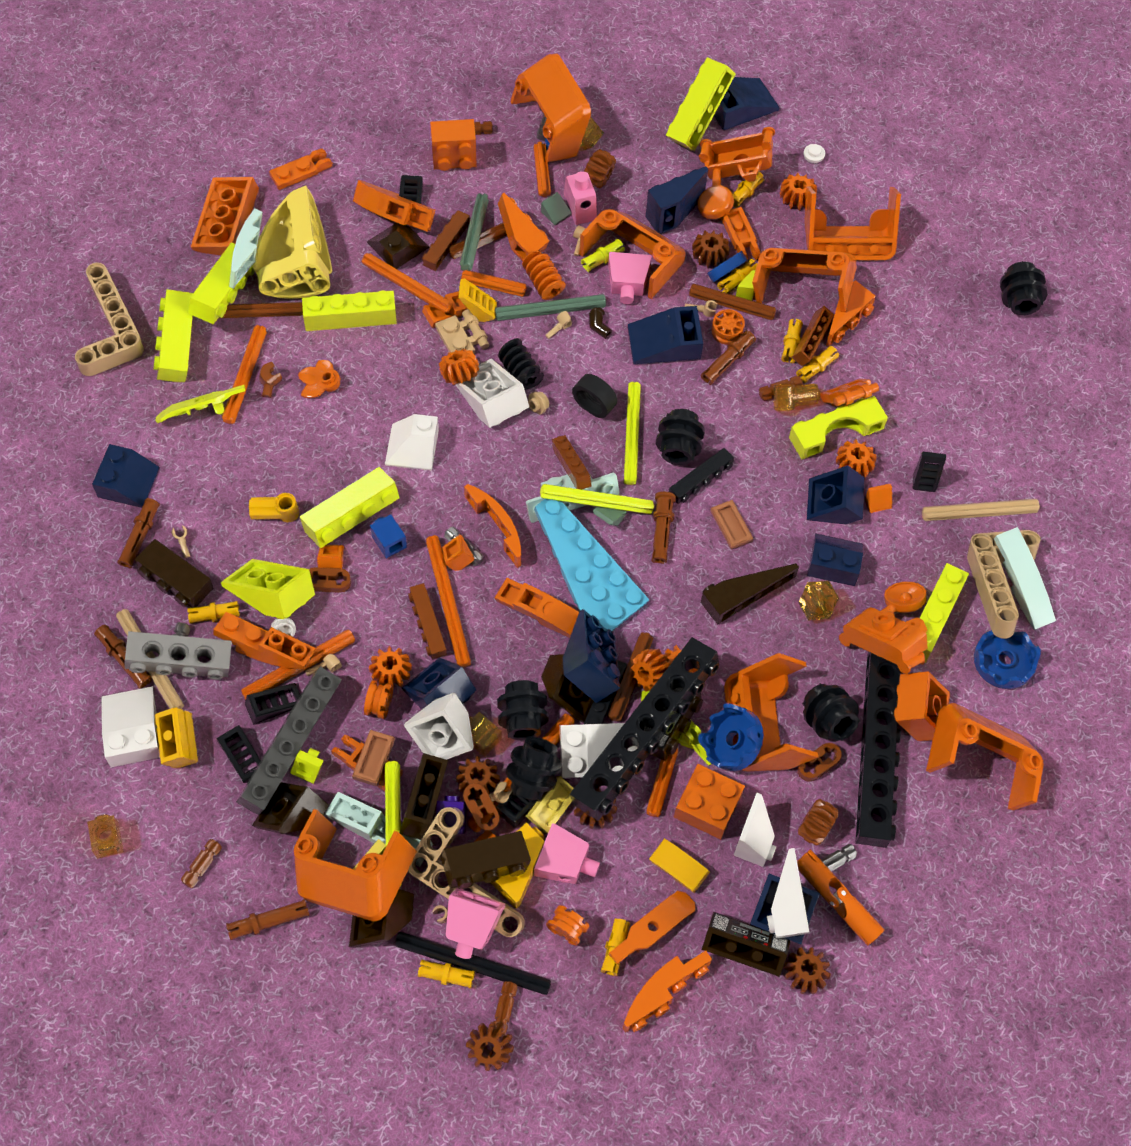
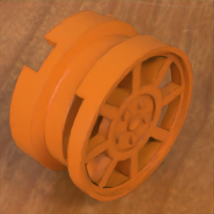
M725 309L719 311L713 318L711 329L713 338L725 345L735 342L743 334L744 318L735 310Z
M371 681L365 698L364 715L369 716L372 712L378 718L386 719L393 697L392 684L378 685L377 681Z
M558 905L554 911L555 916L553 920H548L546 926L552 933L558 934L561 937L564 936L569 941V944L577 946L580 942L578 937L582 933H586L590 926L587 922L583 924L584 918L573 910L571 912L566 911L567 908L565 906Z

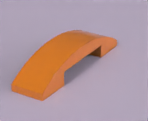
M465 485V498L477 514L484 510L488 512L506 537L504 539V551L518 568L521 566V545L511 518L503 507L490 495L475 486Z

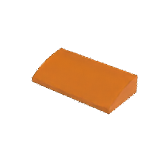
M253 177L212 178L192 240V250L221 256L231 242L236 244L237 237L245 221L252 213L259 187Z

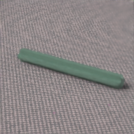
M479 193L476 196L460 260V269L462 271H470L473 268L489 201L487 199L488 195L485 193L483 195Z
M604 294L497 307L495 308L496 319L500 321L556 314L563 311L588 310L594 307L604 308L606 307V297Z

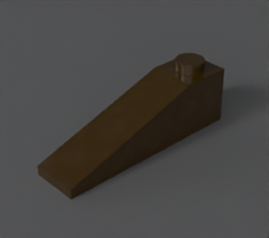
M795 563L723 580L716 585L710 584L703 590L700 603L718 625L795 578L799 566Z

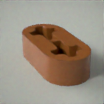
M320 567L309 569L311 579L314 578V575H318L319 579H321L317 580L316 584H313L315 592L341 593L347 591L351 586L350 574L345 569ZM339 576H342L344 580L341 585H337L335 581L338 580Z
M825 743L814 750V752L818 753L819 758L799 765L797 768L799 777L807 782L814 781L834 768L842 756L841 750L836 744ZM825 751L828 753L833 751L835 753L834 760L827 758L822 761L821 759L824 757ZM815 763L818 764L814 768V774H812L810 771L807 773L804 772V769L806 767L805 764H807L809 767Z
M479 783L469 784L464 790L463 797L472 816L481 829H494L499 823L500 816L491 797L483 785ZM473 787L476 791L481 789L483 793L480 795V800L483 803L478 806L475 799L469 800L468 798L471 794L470 789ZM485 807L487 813L495 814V817L492 819L493 824L490 826L487 822L482 823L480 820L484 817L480 810Z

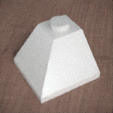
M413 414L393 423L385 465L432 471L439 432L438 417Z
M455 693L432 701L404 724V727L423 753L447 760L471 751L474 748L468 711Z
M756 793L734 856L763 867L766 860H772L777 846L772 845L775 835L762 794Z

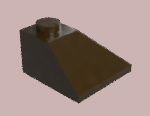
M399 223L393 224L367 241L387 264L396 269L429 249V246L408 225Z
M564 654L550 655L541 676L548 696L578 721L584 723L594 701L564 676Z
M281 782L266 808L258 815L252 826L257 829L280 834L303 830L313 809L318 810L324 816V812L329 805L309 787Z
M399 889L388 913L381 920L370 921L352 915L349 947L357 948L389 941L412 920L414 894Z

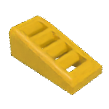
M465 278L460 279L458 298L477 317L479 322L494 320L496 318L495 308L497 307V302Z

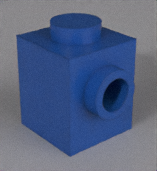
M391 514L387 517L378 518L370 525L371 536L386 559L407 548L406 536Z

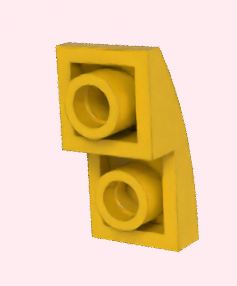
M665 838L649 858L654 865L672 876L675 881L693 893L697 891L710 873L703 865Z

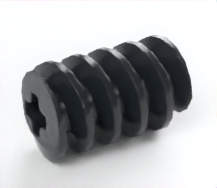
M515 338L502 346L498 353V358L507 369V372L523 384L524 390H528L540 384L544 374L540 372V367L535 365L536 362L531 358L530 352H527L526 346L522 345V340Z

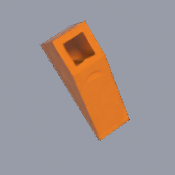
M503 193L498 202V207L511 250L522 261L533 251L543 252L550 241L546 233L535 226L530 216L520 210L513 198Z
M856 280L852 284L846 312H841L840 301L838 300L826 343L828 347L834 342L839 343L848 329L853 330L860 322V318L862 316H869L874 309L873 303L876 296Z

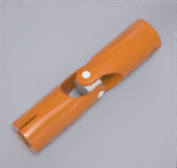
M811 849L797 861L799 872L829 905L836 910L839 916L867 946L884 932L885 929L851 895L848 889ZM829 886L835 888L837 891L834 894H831Z

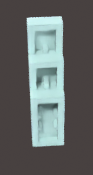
M255 208L245 221L236 240L230 271L229 287L231 288L237 285L255 263L263 213Z
M1018 527L996 535L994 541L1005 559L1002 564L1013 583L1011 590L1032 628L1036 630L1055 622L1056 619L1044 583Z
M337 792L324 814L348 830L373 843H376L379 839L386 844L385 816L383 813ZM402 835L415 849L421 841ZM418 858L416 865L420 867L424 858Z

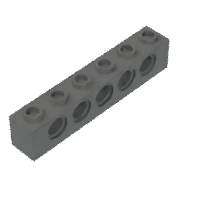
M321 666L314 672L236 803L257 815L264 811L342 679Z

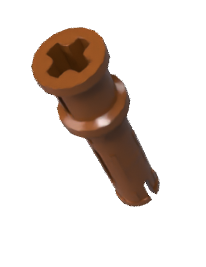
M665 491L655 494L657 504L656 511L653 512L656 526L651 561L661 564L667 563L670 523L674 520V513L672 511L673 503L676 502V495Z

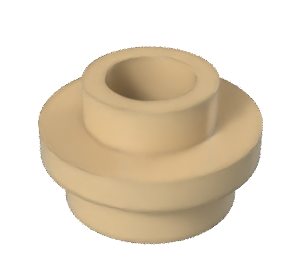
M532 392L529 394V408L539 415L545 413L549 407L547 396L543 392Z

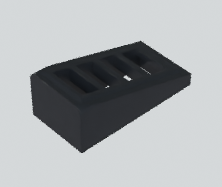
M402 175L399 196L422 204L423 177Z
M924 451L921 453L913 473V490L936 491L946 461V454Z
M291 683L247 695L245 706L253 725L291 711L300 697V693L296 684ZM289 691L291 695L290 691H292L295 702L288 703L285 693ZM275 696H280L283 705H278ZM268 699L272 705V708L269 709L265 701ZM257 703L260 704V707L262 709L261 711H259Z
M240 725L219 736L217 742L241 780L245 782L251 778L261 760ZM239 736L241 740L228 748L227 743ZM245 745V750L233 756L232 751ZM250 753L251 758L238 764V759ZM255 761L256 767L246 773L242 771L244 767Z
M512 791L508 800L505 803H499L496 809L499 816L516 829L538 800L529 801ZM514 799H519L525 806L522 808ZM511 805L519 812L515 814L507 807Z

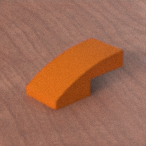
M459 291L445 295L444 298L452 302L451 310L448 313H443L430 304L423 306L422 312L432 328L439 321L455 315L457 318L463 316L462 312L468 308L458 298Z

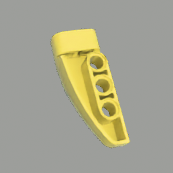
M307 186L298 188L287 195L273 212L259 237L253 268L258 277L259 291L264 295L297 299L316 296L330 289L329 274L332 273L328 246L315 200Z

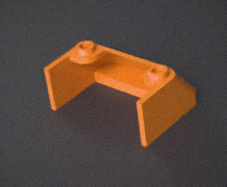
M557 53L548 54L518 75L510 102L512 105L533 101L538 103L547 118L543 126V135L550 144L545 161L552 162L577 156L591 117V108L560 55Z
M806 186L804 223L807 250L850 253L856 260L891 259L895 255L897 248L901 193L895 187L889 188L888 209L875 210L870 216L869 226H826L827 217L825 213L820 209H815L816 192L811 186Z
M607 209L602 211L580 234L579 255L582 257L607 230H612L653 255V258L661 265L650 276L648 298L650 299L656 295L681 267L686 258L684 248L627 213Z
M768 248L760 254L752 281L756 302L762 303L771 271L841 276L838 294L841 312H846L857 268L856 258L850 253Z
M777 653L727 678L724 685L726 703L752 711L759 718L763 727L761 750L756 759L749 766L742 769V771L789 770L819 758L817 752L791 744H780L775 700L782 698L786 694L789 687L788 675L807 667L806 662ZM736 734L733 738V745H735L738 741V734Z
M956 703L945 705L939 710L926 768L927 772L931 773L954 764L958 743L964 745L976 743L1016 762L1008 804L1009 810H1016L1037 803L1044 763L1041 755L1024 736Z
M313 809L294 846L298 894L306 901L370 921L381 920L388 913L417 850L399 832L394 831L383 855L377 853L366 854L361 858L356 869L324 861L322 858L337 828L318 810Z

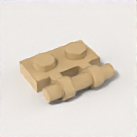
M468 309L462 312L464 320L459 322L455 315L435 323V328L449 352L466 348V350H472L475 354L474 345L479 344L482 350L489 347L485 331L480 329L477 317L472 315ZM470 328L473 336L468 337L464 330Z

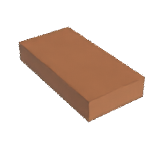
M733 500L711 507L710 511L731 550L753 541V537Z
M370 730L352 778L378 787L385 764L395 742V737Z

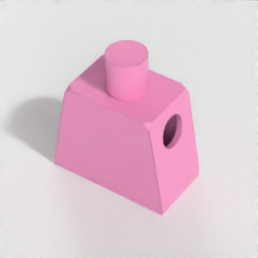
M578 172L567 176L564 196L575 224L593 221L597 217L596 193L588 173ZM583 202H585V208L581 207Z
M609 252L608 270L611 293L620 294L621 303L631 304L633 303L634 295L643 296L650 272L652 255Z
M552 823L535 865L534 876L576 884L580 872L596 877L600 862L587 858L590 844Z
M458 888L450 894L446 937L458 942L455 952L456 956L470 959L473 948L483 949L505 908V903Z

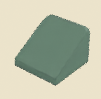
M558 192L541 203V213L554 225L572 215Z
M596 507L593 510V514L612 526H618L627 513L624 510Z

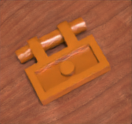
M859 378L821 392L820 397L823 402L831 403L832 406L843 404L847 406L861 397L864 399L871 397L872 393L879 391V386L877 383L871 384L870 379Z

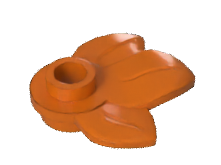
M319 360L315 367H305L298 373L299 379L306 384L301 392V396L304 398L319 397L324 391L332 392L340 386V375L334 370L333 364L328 360Z

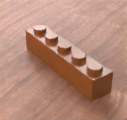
M457 210L451 216L450 222L444 226L442 233H439L436 241L430 245L429 251L423 255V266L433 271L437 270L449 253V247L455 245L470 224V215Z
M825 306L815 311L792 356L801 366L811 361L834 316Z
M566 435L551 439L554 453L575 488L582 490L592 487L590 474Z
M422 583L409 587L410 593H408V598L414 604L412 610L414 616H418L416 621L418 628H422L423 631L421 633L422 640L427 643V647H425L427 655H431L432 660L446 656L447 650L425 584Z

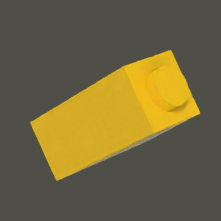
M527 822L518 830L522 831L531 858L527 870L519 876L511 877L509 874L491 882L515 909L520 907L545 843L543 840L545 837L542 832L535 826L531 828Z

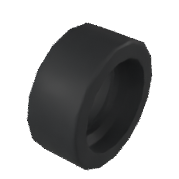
M585 374L572 388L575 401L581 408L595 417L605 418L617 404V396L614 390L598 376Z

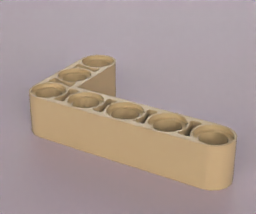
M97 262L87 267L86 274L114 335L85 346L76 352L75 360L80 372L85 376H93L140 357L144 351L140 335L104 264Z
M1021 530L1020 532L1035 560L1041 541L1040 536L1031 530ZM1004 532L978 533L971 538L967 560L993 634L999 638H1010L1014 634L1019 613L1001 565L1005 559L994 541L996 535Z
M446 807L437 814L416 847L417 853L408 869L414 877L447 899H449L450 894L456 888L450 889L449 885L447 887L441 886L438 882V876L441 872H445L442 861H440L443 851L449 848L464 823V815L456 807ZM450 811L457 817L456 824L452 827L447 826L444 821L445 815ZM435 834L439 835L442 839V846L438 850L434 849L430 844V839ZM420 857L424 858L428 863L425 872H420L416 868V861ZM475 883L469 887L472 893L504 903ZM505 903V908L494 930L506 937H513L523 930L525 920L518 911ZM509 916L514 917L518 922V927L515 931H510L505 926V920Z

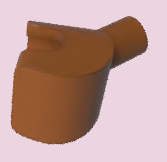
M273 362L264 364L260 371L259 381L264 386L262 397L271 398L273 387L282 381L280 373L276 375L271 374L274 372L275 367Z

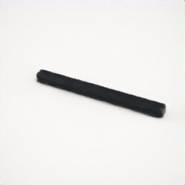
M399 932L395 940V946L450 963L469 971H475L503 982H513L519 987L547 995L551 986V981L547 978L475 955H471L470 959L460 958L456 956V949L404 932Z

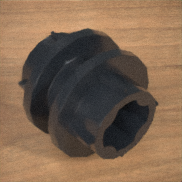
M1023 261L1008 267L1000 280L1003 304L1011 308L1012 312L1017 315L1026 316L1037 312L1048 295L1044 272L1037 269L1033 263Z
M675 409L667 413L666 417L659 422V434L656 437L655 444L660 452H662L661 456L665 461L675 465L688 464L691 460L694 461V457L701 453L703 445L701 440L704 438L705 428L699 422L698 415L689 409Z
M529 680L510 682L505 686V694L497 699V708L503 711L498 715V724L502 728L507 729L508 738L526 740L527 737H539L541 735V726L549 721V713L543 709L547 706V696L539 691L538 683Z
M819 683V685L808 691L804 702H802L804 706V720L820 738L843 741L855 732L860 722L858 718V704L841 686Z
M527 737L523 746L514 747L510 755L513 762L509 763L506 768V775L512 781L510 788L513 793L525 799L541 800L544 792L554 790L557 783L555 775L560 772L562 763L556 756L558 749L553 743L542 738Z

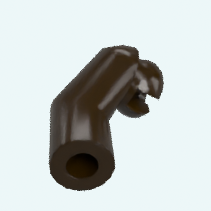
M594 307L589 313V326L593 331L606 339L612 333V330L603 324L604 310L600 307Z

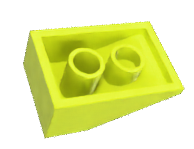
M251 559L221 582L222 587L262 614L276 617L277 619L290 617L294 611L305 605L315 595L309 569Z

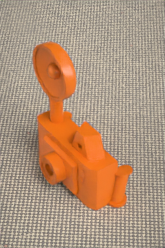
M765 127L762 133L712 142L709 139L700 141L701 152L699 159L702 163H705V166L708 168V177L712 179V187L704 190L697 202L698 210L703 217L707 219L721 218L729 213L734 205V196L728 187L721 185V178L739 175L748 182L755 181L759 171L772 167V137L775 135L774 128Z
M899 582L889 586L884 594L887 606L881 611L869 607L843 626L844 633L839 635L840 642L846 647H849L851 644L856 645L895 663L904 674H908L911 668L919 664L923 665L925 663L923 651L928 648L927 627L924 621L916 617L905 622L896 618L893 613H909L922 608L927 598L925 588L915 582Z

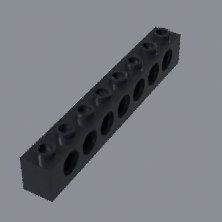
M693 637L688 641L569 794L574 806L597 821L603 815H607L613 807V801L619 794L622 795L626 791L634 774L637 775L642 770L644 761L649 754L652 755L656 752L661 738L672 731L678 716L686 713L692 698L702 692L705 681L709 676H713L717 672L720 665L717 651ZM693 668L698 669V671L693 673L688 672ZM675 688H683L680 692L673 691ZM661 707H668L666 711H658ZM647 726L654 727L650 731H643V729ZM631 746L638 747L635 751L627 750ZM615 766L623 767L620 771H612ZM600 786H607L605 791H596Z
M871 652L867 654L855 844L887 848L890 841H894L896 834V825H892V816L896 815L897 800H893V792L897 791L898 776H894L895 767H898L900 753L896 752V743L899 744L901 728H897L894 710L898 702L897 685L899 684L900 674L903 673L899 670L897 664ZM880 673H886L890 678H883ZM878 696H885L889 701L884 702ZM877 719H884L888 725L880 724ZM876 742L883 743L886 749L879 748ZM874 766H881L885 773L877 772ZM872 790L881 791L884 797L875 796ZM871 814L879 815L882 818V822L874 821Z

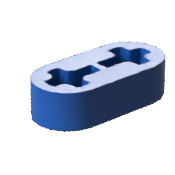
M740 251L707 274L714 283L748 259Z

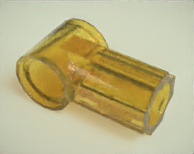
M814 383L796 386L792 384L774 385V410L791 411L798 406L818 404L820 400L818 385Z

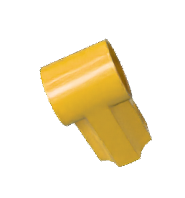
M281 493L277 497H251L249 500L250 519H280L283 522L289 523L295 521L300 514L296 499L290 493Z

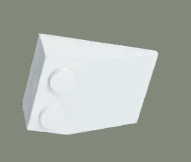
M493 359L479 364L480 370L477 372L476 377L471 378V381L456 384L478 418L489 428L499 425L502 421L511 416L518 415L523 410L529 408L523 384Z
M153 686L102 696V738L105 758L110 767L160 758Z
M625 723L559 725L560 757L562 763L561 777H583ZM631 746L627 750L635 751L637 746ZM615 766L612 771H620L623 767Z
M795 848L788 850L771 908L772 915L767 916L770 933H775L777 939L810 934Z

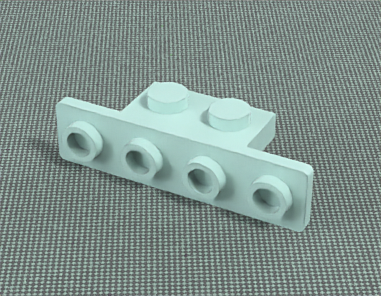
M615 473L595 479L591 478L592 487L582 489L619 495L620 493ZM568 474L561 477H552L548 481L541 483V486L548 484L576 489ZM540 496L526 501L531 523L539 521L534 508L544 500ZM562 501L569 510L586 506Z

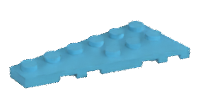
M544 499L535 506L534 511L545 536H547L553 555L557 558L561 568L560 571L579 611L584 609L591 616L594 615L604 628L613 631L649 602V598L562 501Z

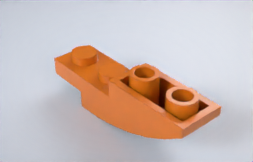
M362 180L357 182L353 202L396 223L410 225L426 232L430 231L436 209L400 197L395 192Z
M509 578L505 579L494 597L497 602L538 620L541 625L569 638L579 614L577 610L529 584H520Z
M225 612L213 629L214 636L232 641L236 652L279 667L304 669L316 651L315 647L271 627L269 631H266L228 612Z
M702 952L684 965L679 957L676 956L662 966L646 982L634 999L623 1024L625 1033L631 1029L633 1032H637L647 1025L646 1019L655 1014L658 1018L670 1010L669 1005L673 999L669 991L675 994L687 985L686 980L693 976L695 979H699L709 971L708 966H710L712 958L708 952Z

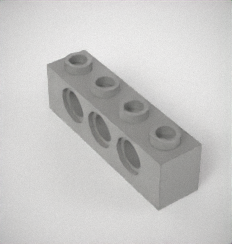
M128 631L125 669H129L134 673L155 671L159 675L177 673L189 678L200 675L207 676L209 679L220 680L223 677H228L232 641ZM150 651H154L158 653L159 656L156 658H149L145 654ZM174 654H181L185 658L177 661L172 656ZM201 656H206L210 659V661L207 663H202L198 660V658Z

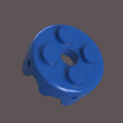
M991 630L982 635L975 647L974 664L980 676L989 684L1002 689L1018 688L1026 684L1035 673L1041 650L1039 646H1035L1031 642L1028 634L1024 631H1014L1013 636L1004 639L995 636ZM1007 655L1011 659V664L1002 663L999 660V656Z
M724 704L722 711L710 716L711 727L708 732L699 734L698 741L706 751L707 761L726 771H739L749 766L758 756L763 743V727L759 718L752 711L734 704ZM736 734H738V741L735 745H733V738Z

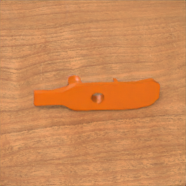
M676 891L632 925L627 939L609 952L608 955L618 965L633 952L637 951L639 953L640 950L650 948L680 922L695 912V902L686 892ZM648 925H654L657 930H649Z

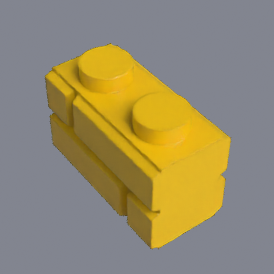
M176 707L155 714L161 764L172 768H180L197 763L198 756L192 713Z

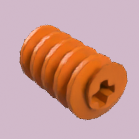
M533 251L524 258L522 266L532 283H534V287L541 296V299L550 300L565 289L566 284L562 280L561 275L558 274V270L554 267V263L550 260L548 254Z

